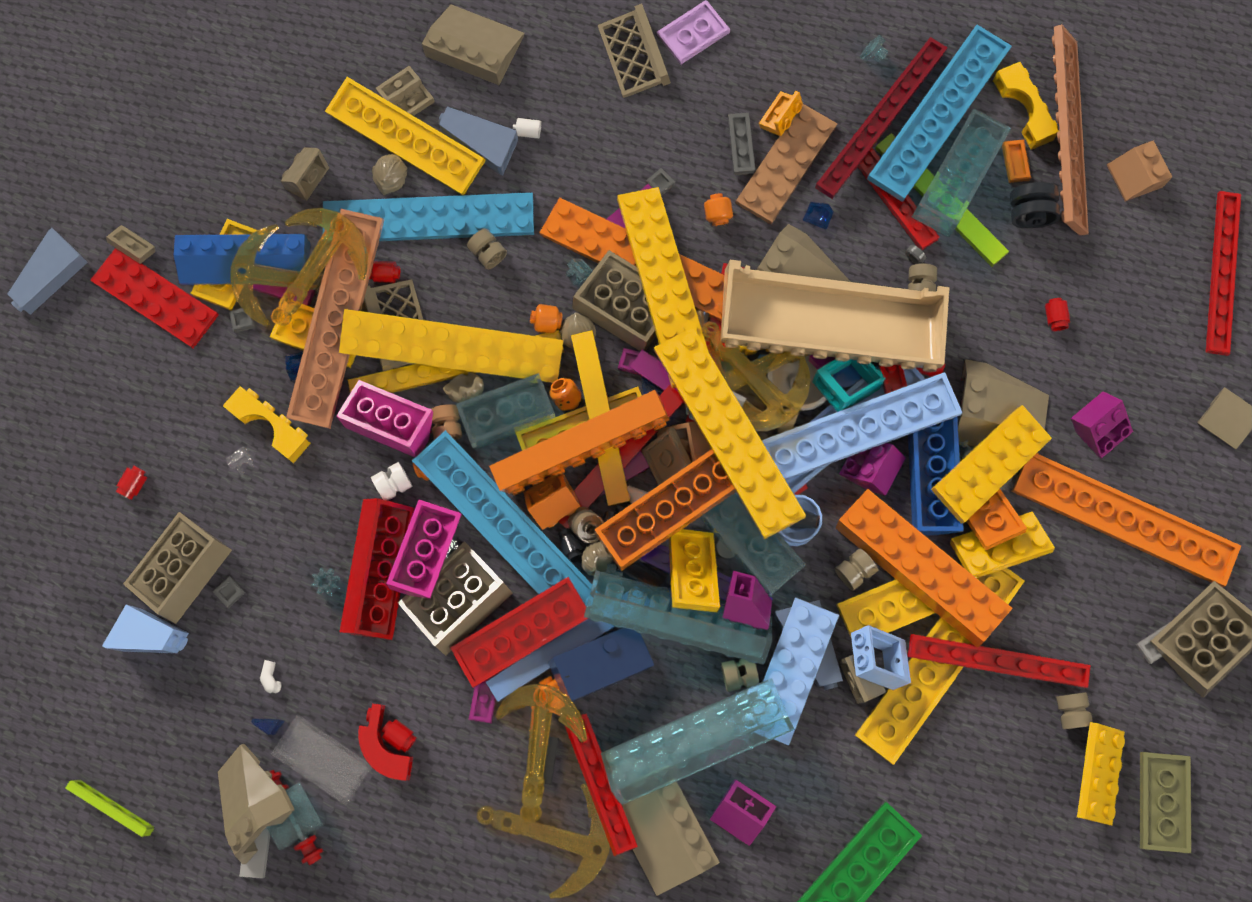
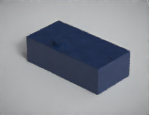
M636 623L559 654L548 661L566 705L654 666Z

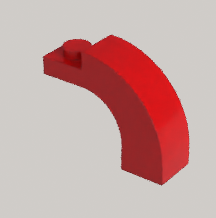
M372 703V708L368 709L366 721L369 722V725L359 726L358 731L359 745L363 756L369 765L380 774L392 779L408 781L410 780L414 757L395 754L385 746L381 736V729L386 705Z

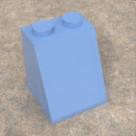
M125 605L102 646L107 649L123 652L178 653L179 650L181 651L186 646L188 641L186 637L189 633L141 608Z

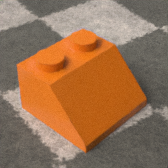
M564 473L555 477L550 475L545 478L543 483L523 492L527 509L542 530L547 527H553L561 518L566 515H572L580 507L578 498Z

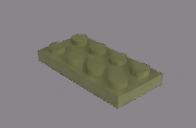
M1140 752V849L1191 853V756Z

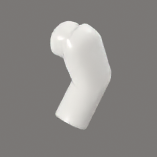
M265 660L260 681L266 692L278 693L281 690V682L275 681L273 677L276 663Z

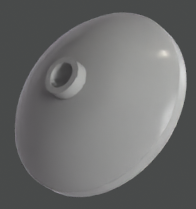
M785 352L779 355L770 365L767 374L768 387L774 398L782 405L794 410L804 411L817 408L827 400L812 382L817 371L808 361L809 356L812 354L795 356L791 352Z

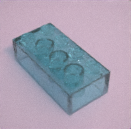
M539 373L456 404L470 444L474 450L516 435L515 432L555 418Z

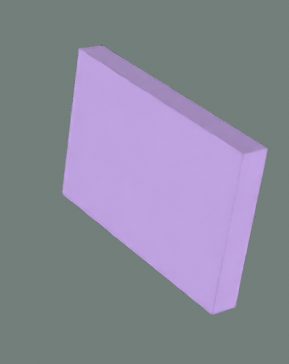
M705 0L657 31V36L681 65L729 34L730 28L709 2Z

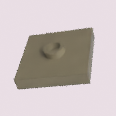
M669 428L642 450L658 485L692 463L675 428Z

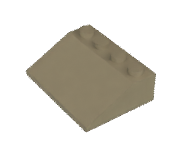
M451 4L430 27L422 42L425 56L500 85L525 34Z
M609 250L573 296L572 309L590 318L591 321L637 350L646 351L657 335L637 267Z
M178 512L124 582V585L155 613L176 624L232 550L188 517Z
M464 541L445 559L430 599L406 595L398 604L433 645L446 656L452 651L450 649L452 646L466 638L513 593Z
M1213 581L1150 643L1183 681L1204 698L1252 651V611Z
M674 776L622 804L638 846L633 851L656 896L720 863Z

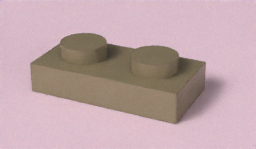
M122 225L106 237L107 243L139 264L155 253V246Z

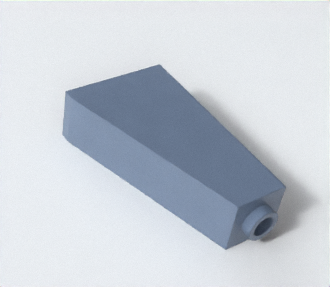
M447 107L445 112L441 113L438 121L441 132L485 159L484 164L498 174L503 175L518 142L517 131Z
M51 228L8 292V295L14 300L11 304L20 312L25 310L31 315L88 262L60 234Z
M820 600L809 602L821 607ZM791 607L773 613L782 631ZM831 638L814 680L816 686H824V690L838 687L837 682L843 681Z

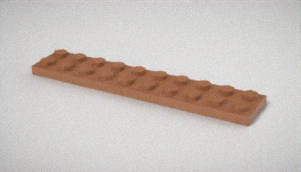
M1061 24L1054 27V36H1052V43L1055 48L1053 62L1056 67L1054 81L1057 86L1055 100L1058 105L1056 119L1060 130L1057 132V138L1061 151L1058 152V158L1062 166L1059 177L1063 185L1060 197L1064 203V210L1061 212L1063 222L1077 234L1087 235L1089 232L1077 41Z
M345 209L340 210L286 416L288 419L331 429L350 355L339 353L344 309L361 311L384 224L383 218Z

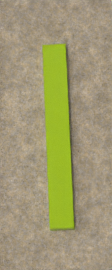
M891 133L876 146L875 149L881 156L884 155L896 137ZM926 168L913 188L993 267L1009 251Z

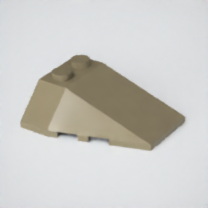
M790 224L779 233L757 268L758 271L851 282L806 233Z
M964 360L961 380L965 381L961 403L962 415L958 419L959 444L976 447L1021 405L1028 410L1045 430L1048 394L987 363Z
M241 744L218 771L225 835L235 857L242 864H247L258 851L254 840L267 826L282 824L295 810L282 785L274 783L271 779L272 774L269 771H264L259 766L260 761L245 744Z

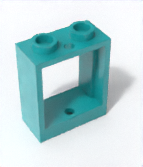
M849 359L848 361L833 360L818 369L812 382L835 410L839 412L854 406L877 392L885 378L882 372L872 363L860 364L857 360ZM852 365L868 383V386L849 397L832 375Z

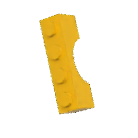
M1021 62L999 70L993 82L1002 98L1016 99L1028 111L1029 121L1021 133L1030 149L1032 150L1053 141L1059 131L1058 125L1051 118L1047 105L1041 100L1037 87L1032 84L1027 69L1022 66Z
M240 386L223 407L244 424L257 419L269 421L274 429L272 446L294 463L311 444L306 439L308 435L299 427L294 430L289 426L292 422L283 414L279 417L273 412L276 409L265 401L262 404L258 401L259 395L249 388L246 391Z

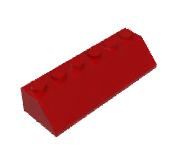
M379 498L363 499L340 633L393 640L400 592L389 589L386 583L415 508Z

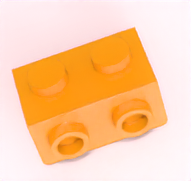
M780 91L759 122L760 128L782 136L784 131L790 127L795 115L802 109L803 102L800 92L795 91L793 95H789Z

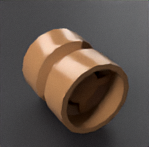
M440 405L431 409L433 411L432 424H435L432 428L434 440L445 430L454 440L462 437L461 424L457 423L459 420L458 406Z

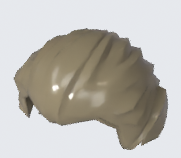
M394 154L382 156L378 159L376 165L373 166V181L379 191L386 195L399 190L405 184L407 167L399 156Z
M575 312L563 321L560 337L564 345L574 350L571 335L592 330L595 338L596 328L590 318Z
M468 372V376L463 373L456 376L443 387V390L453 402L470 404L482 394L484 384L480 376Z
M601 541L591 543L583 552L582 567L588 575L598 577L600 576L598 572L604 573L613 558Z

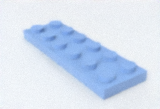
M795 598L746 724L747 728L786 745L790 744L839 614Z

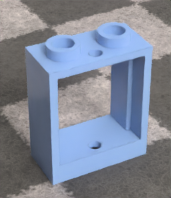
M870 625L851 633L857 677L892 690L911 683L904 639ZM874 647L882 650L884 669L876 666Z

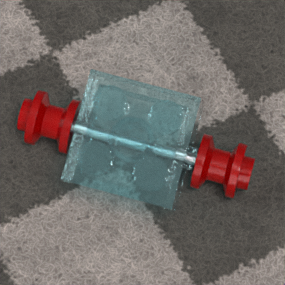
M269 771L272 774L271 779L274 783L282 785L279 779L282 776L281 771ZM300 782L289 788L288 784L282 785L295 810L282 824L267 826V829L280 851L299 841V844L294 849L295 851L301 850L304 855L301 860L302 864L308 863L310 866L322 859L320 854L324 851L322 848H316L314 844L316 840L315 835L309 838L307 835L324 826Z

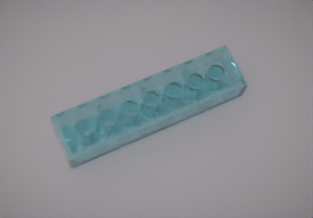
M597 570L595 572L584 617L590 618L593 621H601L612 624L615 627L632 629L638 633L651 634L661 639L680 642L683 645L700 647L706 651L719 652L728 657L745 659L751 663L764 664L772 643V617H770L769 628L766 630L722 618L725 604L721 603L718 612L672 608L671 590Z
M771 678L601 753L611 792L619 803L623 805L795 729L780 693Z

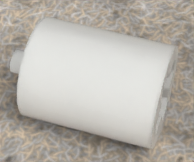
M518 118L516 125L513 124V129H516L518 136L539 139L541 121Z

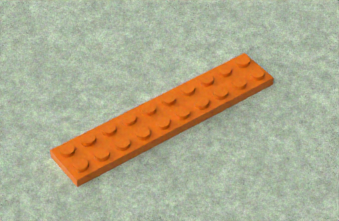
M559 197L540 231L541 236L598 264L610 250L636 266L625 228ZM679 254L695 309L707 312L709 317L722 322L724 275Z
M1037 453L1021 468L1011 491L1211 583L1215 581L1221 587L1226 586L1241 548L1239 544Z

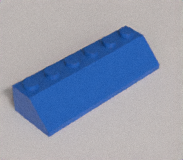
M305 234L175 235L174 260L179 284H309L311 243Z
M957 417L908 435L912 526L923 535L963 532V523L961 524L931 490L960 462Z

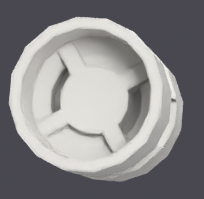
M399 462L388 467L386 473L381 471L371 477L382 499L387 501L395 497L397 491L404 492L413 487Z

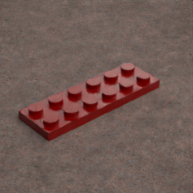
M116 248L90 280L193 349L219 316L217 312Z
M567 577L465 638L450 649L472 688L581 624L592 617L571 579Z

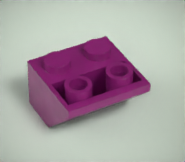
M1101 392L1071 418L1076 433L1099 458H1103L1133 432L1123 400L1106 392Z
M884 443L849 456L839 475L865 489H869L871 492L886 496L906 457L893 444Z
M733 571L722 618L732 622L748 624L754 628L768 630L772 607L771 598L755 576Z
M734 779L710 820L750 846L766 825L776 806Z

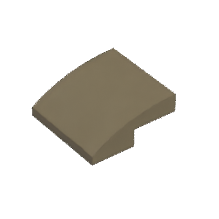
M410 66L376 87L377 92L382 98L412 116H415L435 102L432 95L422 84L421 79Z
M1224 387L1197 423L1234 449H1237L1252 430V406Z

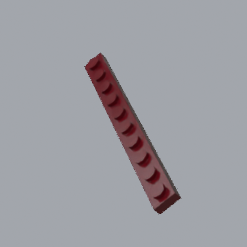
M932 37L928 39L819 179L815 189L831 199L835 197L946 53L948 47Z

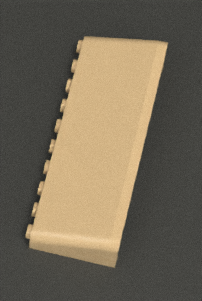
M730 260L724 275L721 342L730 348H737L739 345L747 346V349L755 351L763 348L769 349V352L772 353L788 351L795 356L812 354L814 358L824 359L828 356L835 357L837 361L853 359L857 360L860 364L877 362L880 366L884 367L901 365L903 369H914L917 367L923 368L925 372H936L945 362L949 287L938 286L936 292L929 291V288L917 291L750 270V266L747 265L743 269L741 261Z

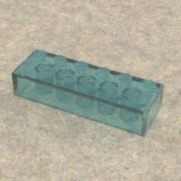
M973 108L912 218L950 237L1011 128Z
M737 492L700 516L701 520L749 575L755 576L769 597L806 566L779 533L766 539L763 538Z

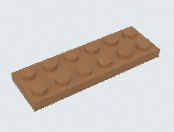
M803 104L801 111L795 115L790 127L784 131L782 136H779L737 198L735 204L772 224L837 127V123Z

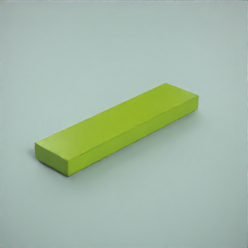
M81 780L69 781L65 789L141 837L150 836L154 830L153 825Z

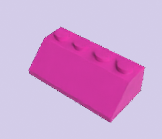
M360 380L337 414V418L345 428L415 458L422 452L429 440L433 417L431 409Z
M418 500L386 583L389 589L409 596L431 598L461 518V513Z

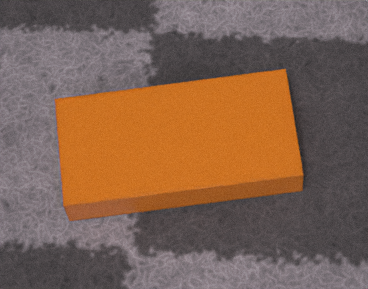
M1024 140L1003 142L1002 150L1008 182L1030 181L1031 174Z

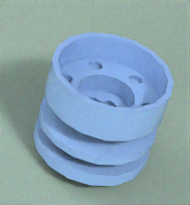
M805 495L794 496L802 509L820 515L818 529L787 527L774 534L781 543L787 546L797 547L806 544L818 533L822 525V513L819 506L813 499Z

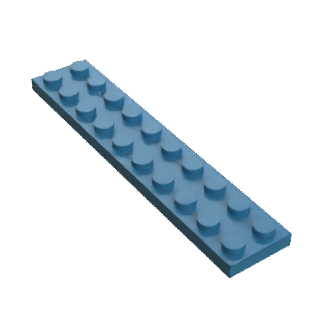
M976 25L871 171L867 180L903 202L1012 46L979 25Z
M533 193L323 201L324 243H332L341 209L383 218L384 224L379 241L472 237L482 229H488L494 236L534 235Z
M446 430L412 460L538 594L567 577L571 579L586 606L600 593L507 494L499 490L497 484Z

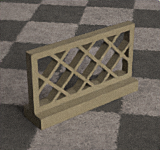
M642 4L634 6L635 10L598 25L623 98L659 84H663V86L671 84ZM635 19L636 23L632 30L623 27L626 21ZM610 27L617 29L613 37L605 35L604 30ZM621 31L630 34L626 42L617 39ZM633 36L642 38L639 47L630 44ZM615 43L623 46L619 55L611 52ZM627 48L636 51L632 60L623 57ZM640 53L648 56L645 65L636 62ZM621 61L630 64L626 73L617 69ZM633 66L642 69L638 78L630 75ZM646 71L655 74L656 79L649 82L642 80ZM627 78L636 81L633 88L625 91L624 84Z
M412 279L370 288V285L367 286L364 297L366 312L384 314L387 309L398 317L410 318L402 313L406 306L409 305L416 310L412 319L418 317L419 320H423ZM409 286L411 293L407 299L397 294L400 288ZM386 292L391 296L385 304L377 299L376 293ZM394 297L404 302L399 311L389 306ZM379 359L382 371L415 364Z

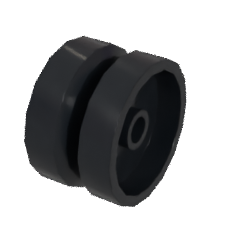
M1034 182L1013 189L1010 193V204L1013 208L1011 211L1012 224L1017 228H1042L1058 222L1061 218L1060 206L1057 203L1059 201L1058 186L1048 182Z

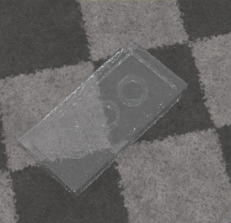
M301 715L295 717L271 753L275 758L344 805L349 804L372 769L366 759Z

